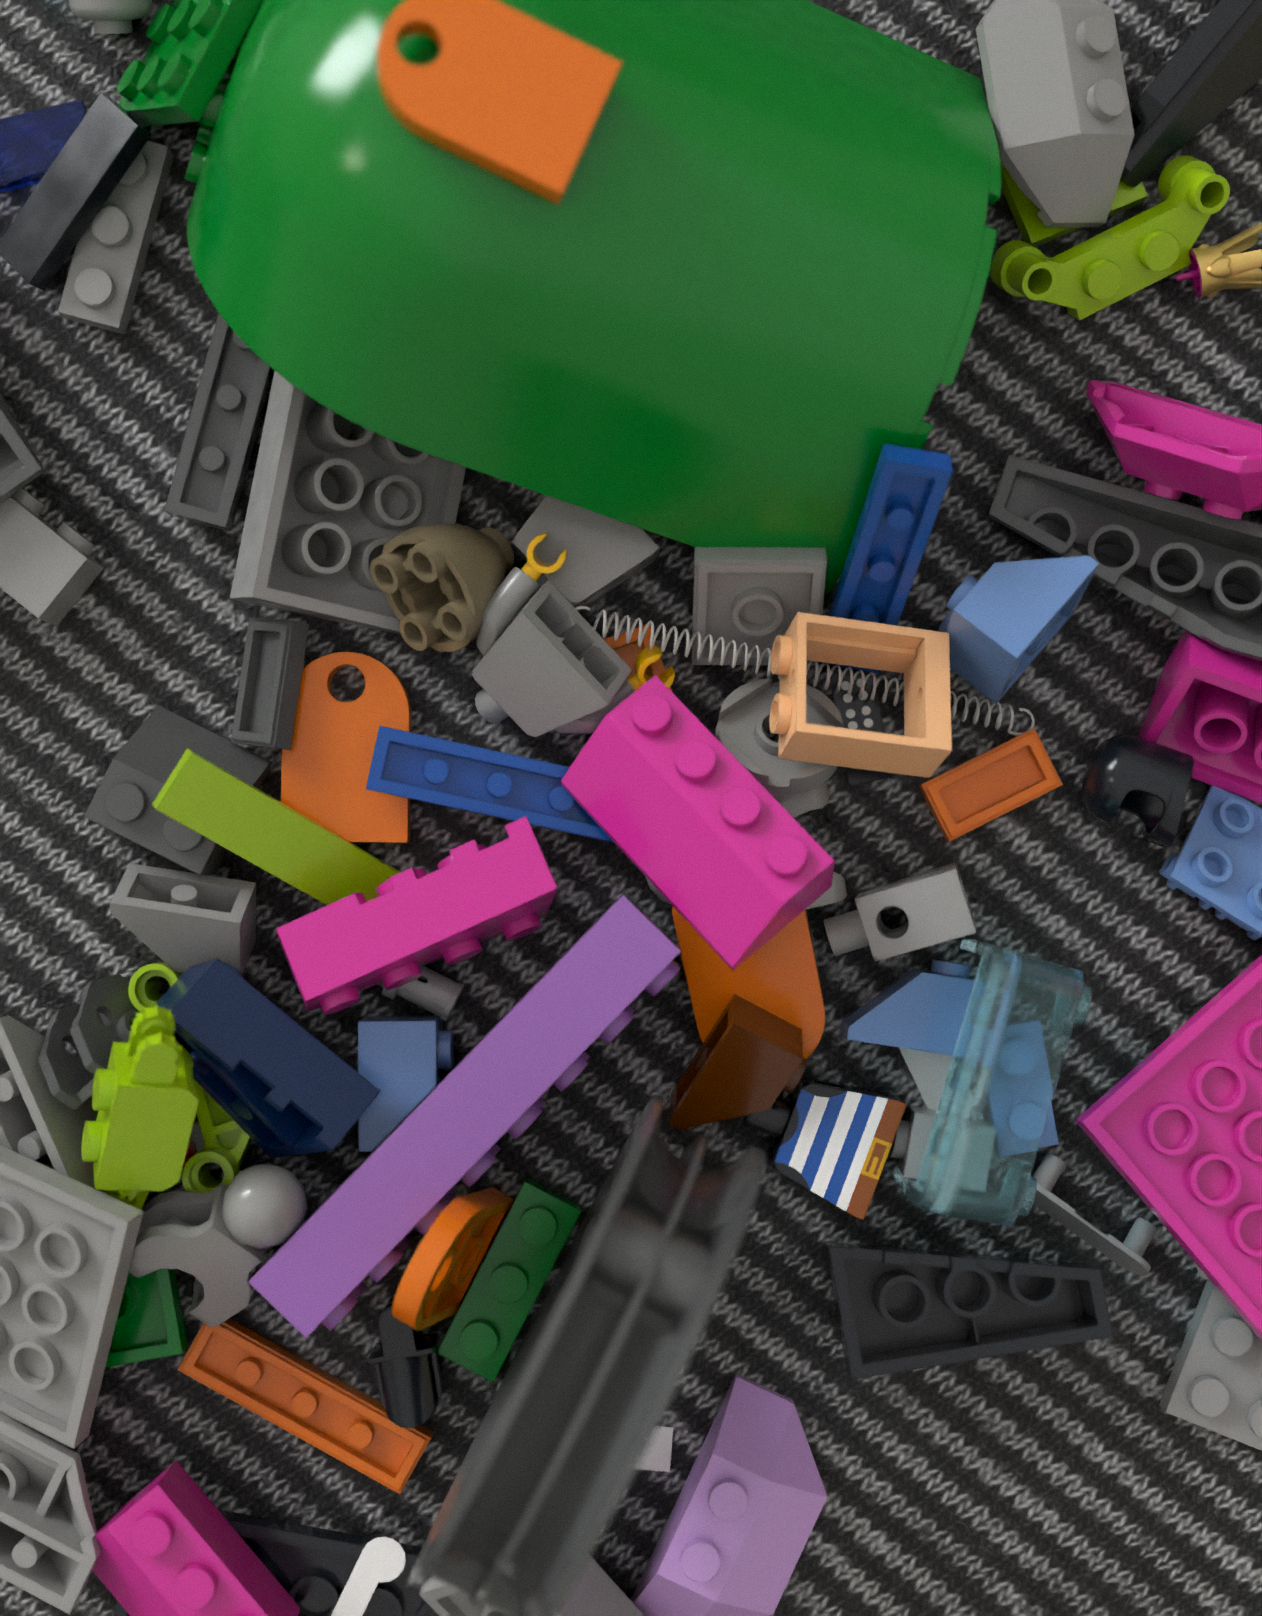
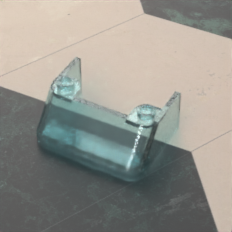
M963 937L960 949L982 956L917 1179L904 1177L899 1169L896 1168L893 1180L916 1208L943 1216L1011 1226L1018 1215L1026 1217L1032 1208L1037 1181L1036 1178L1030 1177L1073 1025H1081L1084 1022L1089 1010L1092 990L1090 987L1083 985L1084 976L1080 970Z

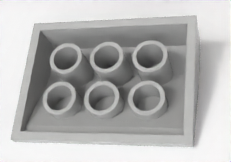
M274 370L230 599L289 613L401 634L399 619L389 606L385 593L377 587L370 574L371 562L381 555L387 542L411 528L425 524H455L466 467L400 444L346 419L305 394Z

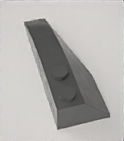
M1008 456L989 512V518L1059 558L1090 556L1099 563L1093 575L1094 578L1221 650L1262 661V525L1242 519L1220 516L1185 503L1015 456Z

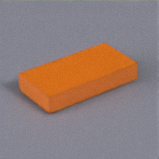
M1035 728L918 786L946 842H949L1063 784Z

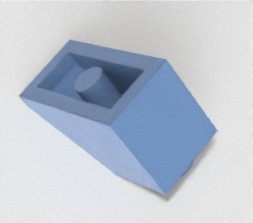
M932 959L931 971L913 968L844 1019L840 1034L847 1040L976 1059L987 982L969 977L971 965Z
M437 1015L366 1016L358 1021V1073L380 1090L379 1094L359 1117V1152H372L437 1086L443 1078L442 1069L453 1068V1031H442L441 1017Z

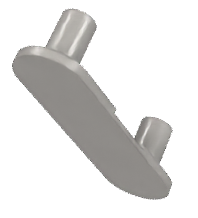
M1047 1153L1031 1180L1022 1177L1016 1178L1013 1183L1014 1189L1029 1202L1119 1266L1138 1275H1148L1151 1266L1142 1256L1157 1231L1153 1224L1142 1218H1137L1123 1243L1112 1235L1103 1233L1075 1213L1076 1210L1051 1193L1066 1166L1064 1161L1053 1154Z

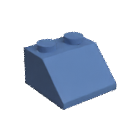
M1090 556L996 562L979 581L971 575L967 577L948 601L946 607L951 611L938 629L939 632L949 633L950 669L997 704L1074 614L1099 563Z

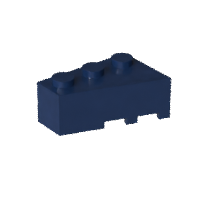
M218 958L189 967L156 1003L159 1007L171 1010V1014L174 1015L175 1042H178V1045H182L192 1055L194 1064L192 1069L193 1079L270 1158L334 1150L380 1092L378 1088L251 986L241 972L233 966L223 963Z

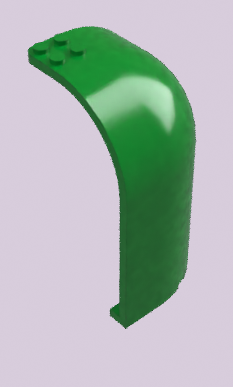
M263 0L237 49L235 58H232L204 111L184 177L185 180L196 183L186 227L188 249L193 267L205 293L237 336L262 361L320 404L374 433L418 451L693 547L825 548L827 566L824 593L828 594L842 574L883 444L922 449L933 427V424L923 420V417L938 383L952 386L980 308L997 230L985 225L988 202L994 205L1001 197L999 149L980 78L807 0H498L622 62L617 79L558 205L416 136L398 122L390 112L381 95L377 79L378 43L387 19L405 0ZM422 34L408 35L397 45V50L402 58L414 65H427L436 60L440 54L436 43Z

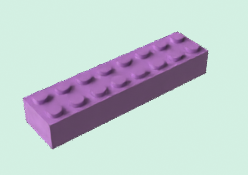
M623 893L310 1215L299 1230L278 1248L249 1280V1283L305 1338L321 1323L331 1331L358 1302L357 1298L366 1289L367 1286L362 1280L369 1275L377 1283L404 1255L402 1251L412 1241L407 1234L414 1227L422 1235L429 1230L439 1214L456 1196L451 1188L460 1179L470 1187L496 1160L495 1155L501 1149L496 1142L506 1132L514 1139H517L543 1111L541 1108L545 1104V1101L540 1096L552 1084L562 1092L589 1064L587 1060L590 1056L585 1050L598 1037L606 1044L610 1043L634 1018L632 1013L635 1011L629 1006L631 1002L644 989L654 997L678 973L681 968L674 958L681 952L679 946Z

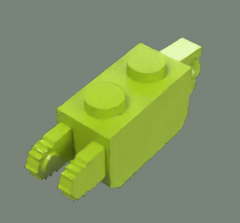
M158 1004L145 1009L141 1008V1012L136 1013V1018H133V1025H131L128 1042H113L107 1069H96L92 1090L93 1110H98L96 1121H85L82 1135V1161L93 1162L95 1190L101 1191L139 1210L142 1209L149 1191H165L180 1181L199 1102L198 1091L194 1087L192 1055L182 1045H178V1042H175L174 1015L171 1014V1010L159 1007Z

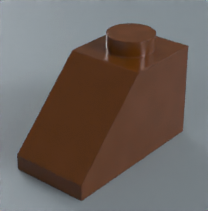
M734 994L672 1090L669 1124L681 1130L770 1110L782 1090L790 1093L797 1086L806 1068L807 1059L803 1057L802 1029Z

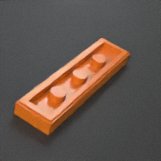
M231 1318L215 1327H209L203 1323L177 1369L398 1494H401L433 1435V1431L422 1425L414 1428L399 1427L388 1419L386 1409L378 1400Z

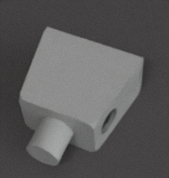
M547 495L512 541L515 551L525 562L528 561L526 553L530 541L539 533L545 531L549 533L536 546L537 557L542 562L553 563L557 561L566 547L568 548L567 558L563 565L555 572L543 573L536 583L541 587L542 584L549 580L574 608L589 606L652 564L659 557L660 547L641 528Z
M956 862L858 893L855 898L856 910L824 919L827 937L835 956L870 946L874 961L887 959L976 933L974 916ZM894 907L902 909L906 913L909 923L895 929L886 927L881 920V911Z

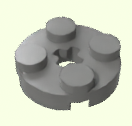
M758 679L738 687L724 700L714 736L778 802H785L793 794L808 792L825 783L834 774L837 766L778 759V742L770 740L767 731L770 730L769 719L774 696L779 694V686L771 687L772 679ZM806 684V723L843 728L842 716L835 704L821 691Z

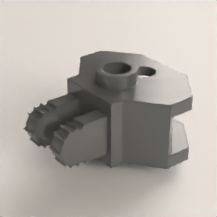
M119 974L91 981L83 988L80 1004L59 1009L51 1018L38 1062L52 1097L73 1110L92 1104L93 1081L96 1069H107L113 1042H128L133 1018H136V1013L140 1012L133 1006L129 998L128 986L130 981ZM62 1041L68 1042L73 1046L76 1056L66 1052Z

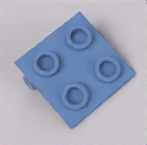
M1210 785L1179 855L1175 853L1170 854L1163 863L1159 874L1167 878V887L1172 890L1178 888L1193 898H1199L1198 905L1204 910L1214 907L1217 918L1220 920L1227 918L1247 931V936L1252 940L1262 938V809L1242 796Z

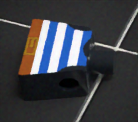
M802 1076L797 1086L793 1089L789 1101L777 1098L770 1110L745 1115L743 1126L775 1137L768 1157L772 1168L854 1217L864 1220L907 1104L899 1096L888 1092Z

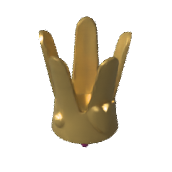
M1262 222L1217 245L1201 244L1198 248H1191L1189 255L1192 264L1188 266L1189 272L1176 275V281L1190 278L1193 290L1199 299L1205 296L1213 297L1218 291L1224 289H1262V270L1259 269L1262 267V249L1241 253L1256 244L1258 240L1257 234L1262 231Z

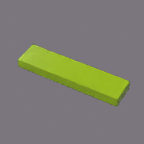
M189 748L186 749L152 803L154 808L326 905L354 893H363L368 902L379 897L376 888L381 883L388 880L389 877L400 873L399 870Z

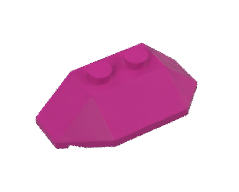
M1089 380L1086 394L1125 474L1146 480L1143 487L1144 491L1174 500H1180L1183 492L1205 498L1202 509L1233 519H1241L1243 511L1262 510V424L1118 382Z

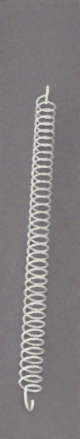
M586 606L575 607L576 610L586 609L590 611L591 609ZM604 609L599 612L593 626L596 630L603 613L602 637L604 639L615 616L614 640L617 641L627 618L626 643L628 644L639 621L638 646L640 647L647 628L651 623L650 650L653 649L661 627H663L662 652L665 651L669 637L674 629V655L677 653L681 639L686 632V658L698 634L697 660L700 659L704 645L710 637L709 663H711L716 647L721 640V666L724 663L730 645L733 643L732 669L735 668L739 653L745 645L744 671L747 669L753 651L757 648L756 674L759 671L765 653L768 651L767 677L770 676L771 650L769 648H766L760 656V649L758 645H755L748 654L746 642L742 643L737 650L735 640H731L725 648L723 637L718 638L713 646L711 634H708L701 644V634L699 631L690 640L688 629H684L678 638L676 626H673L666 636L664 623L658 626L654 634L652 620L648 621L642 632V620L640 618L634 621L630 630V617L628 615L623 617L618 628V614L616 612L611 615L606 626L607 616ZM810 661L806 666L807 675L811 664L815 662L813 687H816L819 674L823 666L827 665L825 690L828 689L833 671L838 667L837 693L840 691L847 670H850L848 696L851 695L856 676L861 673L862 686L859 698H862L865 684L872 675L873 690L870 697L871 701L875 698L878 683L884 678L883 704L886 702L888 689L893 681H896L897 688L893 701L894 706L898 703L899 693L904 685V682H902L899 686L897 678L891 679L888 683L885 675L880 676L876 681V676L873 672L869 673L865 678L862 670H858L853 676L851 667H847L842 672L838 664L833 666L831 670L828 663H822L818 668V662ZM951 691L954 697L951 720L955 717L957 703L961 697L965 698L962 722L967 718L969 704L975 699L977 709L973 717L974 725L978 722L980 707L984 702H987L988 712L984 721L985 728L989 725L991 710L995 705H998L1000 713L996 720L995 729L998 730L1000 728L1003 712L1009 707L1011 710V721L1008 733L1017 736L1023 734L1011 731L1014 722V711L1010 704L1002 708L999 702L990 705L988 699H984L979 704L976 696H973L968 701L965 694L956 697L954 691ZM1019 708V711H1025L1030 715L1032 719L1030 729H1033L1035 725L1033 714L1028 709Z

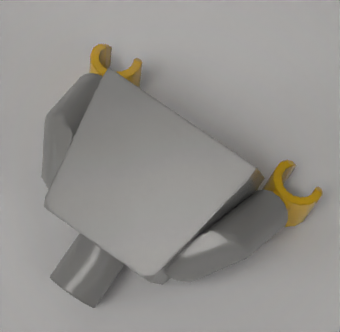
M545 531L539 533L530 541L526 553L528 561L521 570L514 567L497 587L484 610L482 624L476 638V645L483 657L472 670L474 680L483 689L476 694L475 705L480 715L488 722L497 724L510 716L527 735L534 737L552 730L560 734H593L606 714L652 678L646 675L644 671L649 664L656 662L661 657L662 651L656 646H653L651 650L649 647L643 649L635 660L636 673L626 680L632 669L549 580L542 584L541 587L536 583L543 573L549 574L557 571L565 562L568 554V548L566 547L557 561L553 563L542 562L537 557L536 546L549 533ZM673 666L665 669L661 675L657 676L668 688L673 684L675 677Z

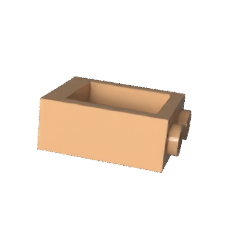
M797 612L785 635L776 636L771 652L770 667L772 674L780 675L779 694L774 696L771 705L769 727L771 733L779 734L778 759L930 778L951 753L949 633ZM807 660L904 673V736L806 723Z

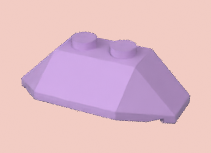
M735 1374L631 1598V1601L644 1616H771L774 1614L827 1499L824 1485L792 1399Z

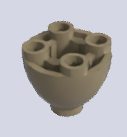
M457 523L425 524L411 528L387 542L381 555L372 560L370 574L377 587L385 593L389 606L400 621L399 630L401 636L411 648L423 651L431 647L437 651L456 652L477 638L485 608L497 587L505 579L506 573L513 568L514 553L505 536L491 527L476 530Z

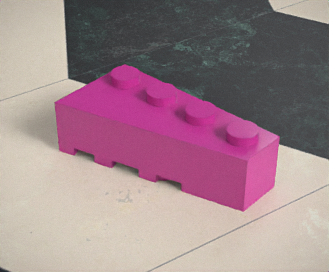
M527 816L505 825L509 838L488 848L483 844L478 845L476 840H471L449 850L451 855L437 864L439 870L428 875L423 868L414 869L411 867L389 877L388 880L376 888L379 897L368 902L363 893H354L276 928L279 942L307 1012L319 1007L322 1008L324 1015L341 1011L361 1000L359 991L382 982L386 990L403 986L422 976L421 966L444 958L446 965L457 964L479 954L483 950L480 944L483 941L503 933L506 941H513L542 927L540 919L547 916L558 888Z

